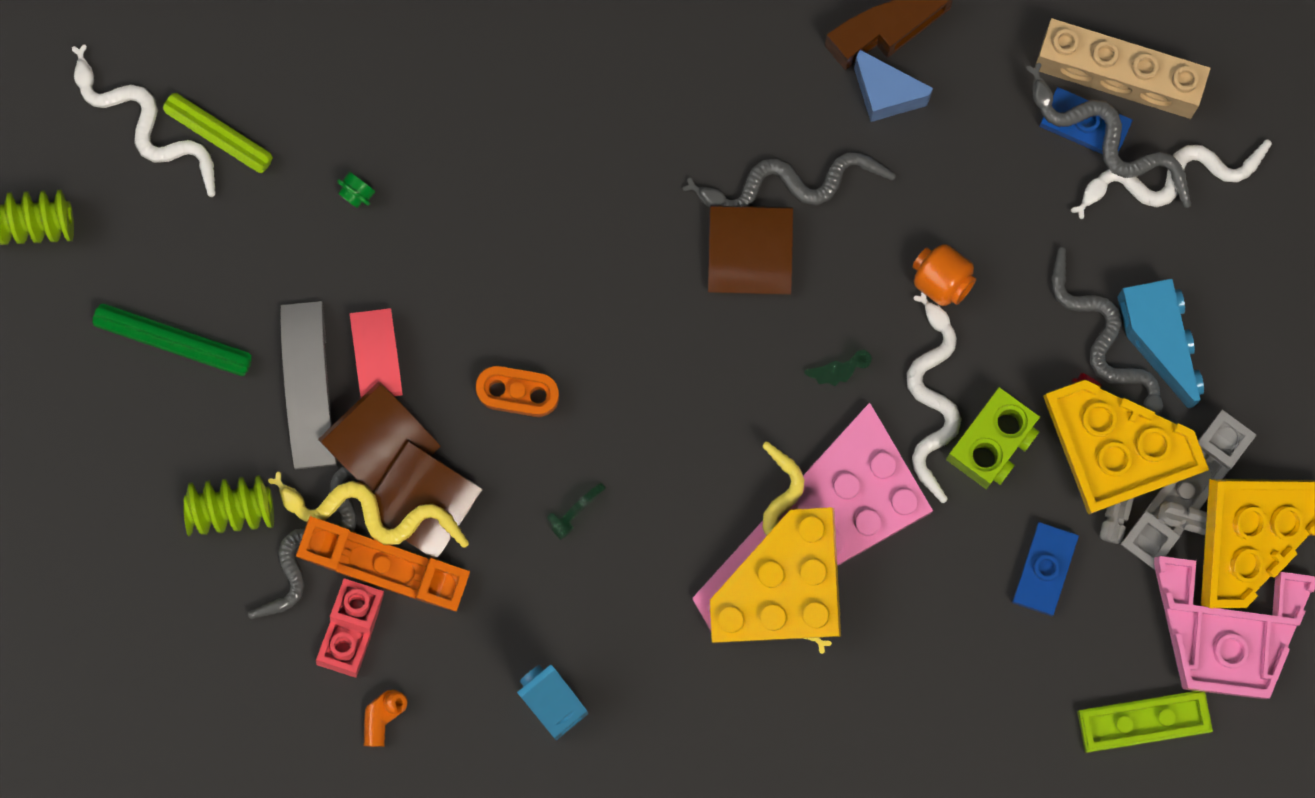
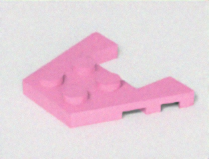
M1164 556L1155 557L1154 567L1182 689L1270 699L1290 651L1288 648L1296 627L1301 624L1306 612L1304 610L1310 593L1315 590V576L1280 572L1275 577L1272 615L1193 605L1196 561Z

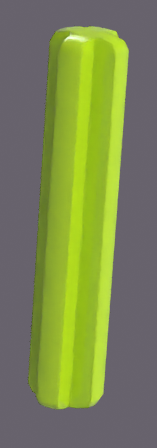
M172 93L166 100L163 110L167 115L256 172L264 173L271 164L273 157L270 152L178 93Z

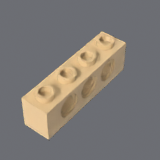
M1051 18L1036 64L1041 63L1039 72L1189 119L1192 118L1199 107L1211 69L1207 66Z

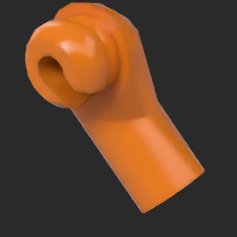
M393 689L387 690L367 705L364 718L363 746L385 747L386 724L403 713L408 705L407 698L402 692Z

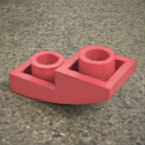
M391 308L350 313L360 398L378 381L394 397L402 396Z
M343 579L330 614V624L316 658V665L357 678L375 626L384 591Z

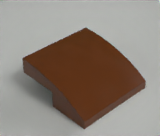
M710 205L708 292L791 295L793 207Z
M379 381L318 439L359 483L366 484L372 492H374L407 440L430 455L434 454L441 447Z
M407 440L373 493L377 499L381 522L385 527L391 529L397 527L407 514L417 506L425 504H435L445 509L453 516L454 521L459 526L483 489ZM427 518L420 523L415 532L405 541L437 560L451 539V536L440 526L438 520Z

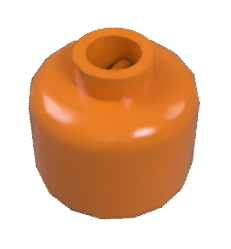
M947 244L939 245L933 250L926 247L918 255L912 266L917 270L914 277L915 287L940 306H946L952 302L958 305L968 295L976 282V278L972 276L974 272L973 263Z

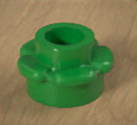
M349 171L342 181L340 179L337 180V183L342 186L338 194L358 209L362 202L367 206L371 204L369 200L376 191Z

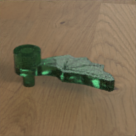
M859 350L845 363L834 361L823 367L806 369L804 373L810 378H816L819 385L830 383L833 386H837L840 381L847 382L854 374L856 367H869L873 357L869 351Z
M600 483L595 488H592L560 520L552 512L547 517L554 525L551 531L560 540H563L574 529L570 522L599 496L606 487Z

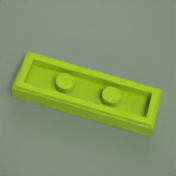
M1201 691L1077 711L1085 753L1213 732L1206 693Z

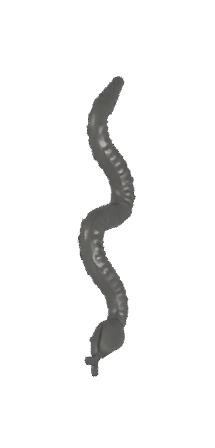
M1037 63L1035 68L1027 66L1026 69L1035 78L1033 88L1031 89L1033 100L1049 123L1058 127H1069L1092 116H1099L1106 124L1102 144L1103 161L1111 173L1123 178L1141 176L1158 166L1166 167L1171 172V178L1180 195L1183 206L1185 208L1191 206L1186 172L1173 155L1158 151L1146 154L1134 161H1123L1118 153L1122 122L1118 111L1106 101L1089 100L1066 112H1058L1052 106L1053 93L1050 87L1039 76L1038 72L1041 68V63Z
M847 152L835 158L827 171L822 186L818 189H809L805 186L790 164L779 159L762 160L751 168L741 195L735 200L727 199L724 193L718 189L695 186L692 178L687 179L689 185L683 186L682 190L695 191L701 202L709 208L710 205L751 206L757 197L764 178L774 174L781 178L790 193L801 203L817 206L832 199L840 187L845 169L851 165H858L864 170L881 175L889 180H894L896 174L885 168L882 164H879L878 161L873 160L870 156Z
M1059 247L1051 277L1052 290L1056 300L1068 310L1100 312L1106 320L1105 327L1090 349V365L1096 376L1111 384H1143L1148 391L1143 407L1160 416L1163 409V401L1160 397L1161 390L1158 380L1150 372L1141 368H1114L1106 361V354L1117 339L1122 326L1119 309L1108 298L1096 295L1072 296L1067 292L1065 288L1066 249Z
M343 466L334 473L330 481V492L338 485L345 483L352 476ZM348 498L337 509L340 515L339 526L354 532L357 514L350 498ZM305 528L294 529L286 535L278 550L280 567L290 584L288 594L283 598H277L249 611L248 617L250 619L282 613L292 608L302 598L305 582L294 553L300 545Z

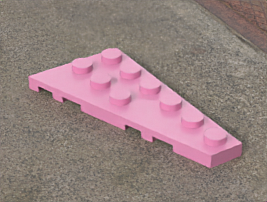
M869 403L803 475L805 482L802 496L790 509L781 515L779 522L789 510L835 508L837 566L926 517L933 510L875 410ZM763 521L692 598L710 632V599L766 537L762 529Z

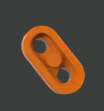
M493 366L485 369L476 381L478 398L489 409L543 417L552 413L559 402L557 384L551 377L542 373ZM502 383L505 386V392L501 396H493L490 393V388L493 384ZM534 391H544L547 394L545 401L534 403L531 400V395Z

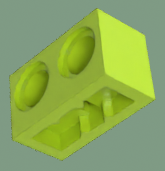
M999 387L949 453L946 460L986 490L993 480L1001 485L1015 466L1009 461L1010 457L1018 447L1025 452L1039 434V431L1033 426L1040 416ZM1002 415L1013 416L1019 423V431L1015 434L1004 433L998 426V418ZM978 448L990 450L995 458L994 465L988 468L978 466L973 459V451Z

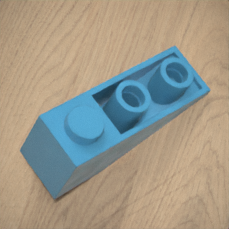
M1173 279L1123 288L1117 298L1126 337L1187 408L1194 407L1201 400L1200 395L1204 394V383L1200 371L1193 369L1190 354L1195 352L1192 333L1190 329L1184 330L1181 314L1185 313L1182 291L1180 289L1175 290Z
M538 665L519 681L523 688L517 693L555 740H558L589 714L552 665H549L545 670Z

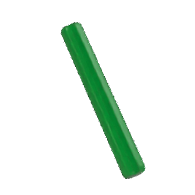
M100 304L94 312L92 324L97 328L238 376H245L250 369L252 355L248 352L106 304Z

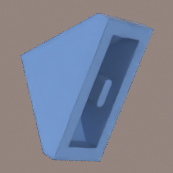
M862 50L857 54L854 70L871 122L927 106L933 91L932 87Z

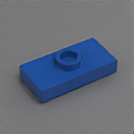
M1057 87L1053 95L1052 106L1058 112H1066L1089 100ZM1121 114L1119 116L1122 122V132L1118 153L1133 121ZM1092 116L1069 127L1055 126L1043 117L1039 127L1103 154L1102 144L1106 124L1099 116Z
M1040 522L1037 524L1012 600L1013 604L1051 617L1054 615L1079 535Z

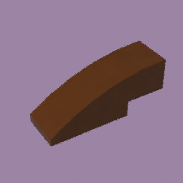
M892 0L872 7L847 20L826 35L825 47L845 71L855 64L856 56L860 50L868 54L877 46L889 58L949 11L953 0Z

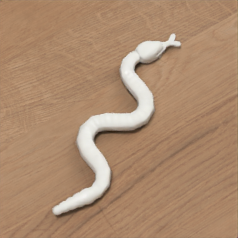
M82 45L80 49L73 46L72 51L78 55L74 79L85 101L93 107L107 108L130 100L138 102L141 106V114L135 129L134 144L140 155L154 163L169 162L187 154L194 155L200 162L199 168L207 195L209 197L215 196L214 163L206 148L192 140L178 141L164 147L154 146L150 141V135L158 112L155 97L146 88L131 84L103 94L96 93L92 88L94 82L92 67L89 66L83 57L87 46Z
M1268 139L1264 140L1263 144L1237 169L1228 168L1213 151L1203 145H1186L1176 151L1173 156L1182 165L1183 170L1188 162L1197 160L1222 181L1239 182L1248 178L1257 170L1272 142ZM1108 169L1087 185L1082 204L1079 207L1072 208L1071 212H1079V218L1083 219L1085 207L1099 201L1105 195L1108 184L1113 181L1122 183L1142 204L1153 207L1170 204L1176 198L1178 192L1169 170L1167 171L1165 186L1159 191H1153L1137 177L1123 178L1111 173Z
M921 292V296H914V300L925 305L928 321L935 330L942 333L943 341L940 346L924 353L912 362L906 373L907 388L917 401L940 411L944 415L945 423L941 429L926 436L916 445L912 462L920 482L941 503H945L948 498L937 482V479L933 476L932 471L927 468L926 458L929 453L947 445L958 435L962 419L955 403L946 396L925 386L923 375L926 371L951 356L956 347L957 337L954 328L950 324L948 314L939 305L928 302L926 295Z

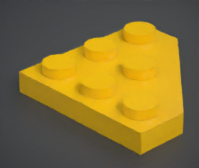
M1083 380L1043 396L1088 514L1209 470L1194 430L1156 415L1155 412L1126 398L1122 399L1102 390L1096 384Z
M1209 479L1201 606L1208 608H1247L1258 596L1255 592L1269 577L1275 578L1297 555L1295 550L1309 535L1315 536V480Z
M835 508L794 509L788 511L710 599L712 643L841 637Z

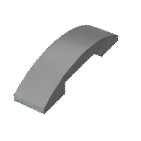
M323 302L281 305L284 387L294 469L337 465L336 458L318 440L333 425L331 422L325 353L326 333Z
M1221 410L1198 440L1209 470L1162 487L1120 545L1155 570L1154 558L1158 556L1165 557L1184 531V529L1159 522L1158 514L1161 504L1168 501L1200 510L1208 499L1209 479H1223L1256 437V434L1227 412Z

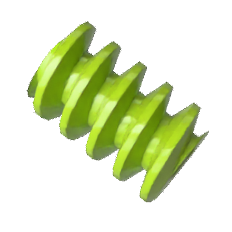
M45 190L40 191L37 203H33L29 192L25 191L23 192L21 204H16L12 192H7L4 204L0 205L1 245H8L12 235L17 244H25L28 235H30L34 243H41L45 232L50 242H58L62 232L67 241L73 240L74 218L70 201H66L62 190H57L54 202L49 201Z
M260 475L255 477L253 488H248L244 478L239 477L236 490H231L227 479H222L219 492L214 491L210 480L205 481L203 493L198 494L193 482L188 483L183 500L184 521L188 536H191L193 533L194 525H196L200 534L207 535L211 522L216 532L224 533L228 520L234 531L242 530L245 519L250 529L256 530L260 525L262 517L267 527L273 528L274 505L270 487H265Z

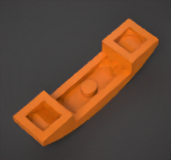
M312 516L309 517L295 556L362 582L457 612L470 571L433 558H426L391 545H383L377 540L356 534L349 529Z

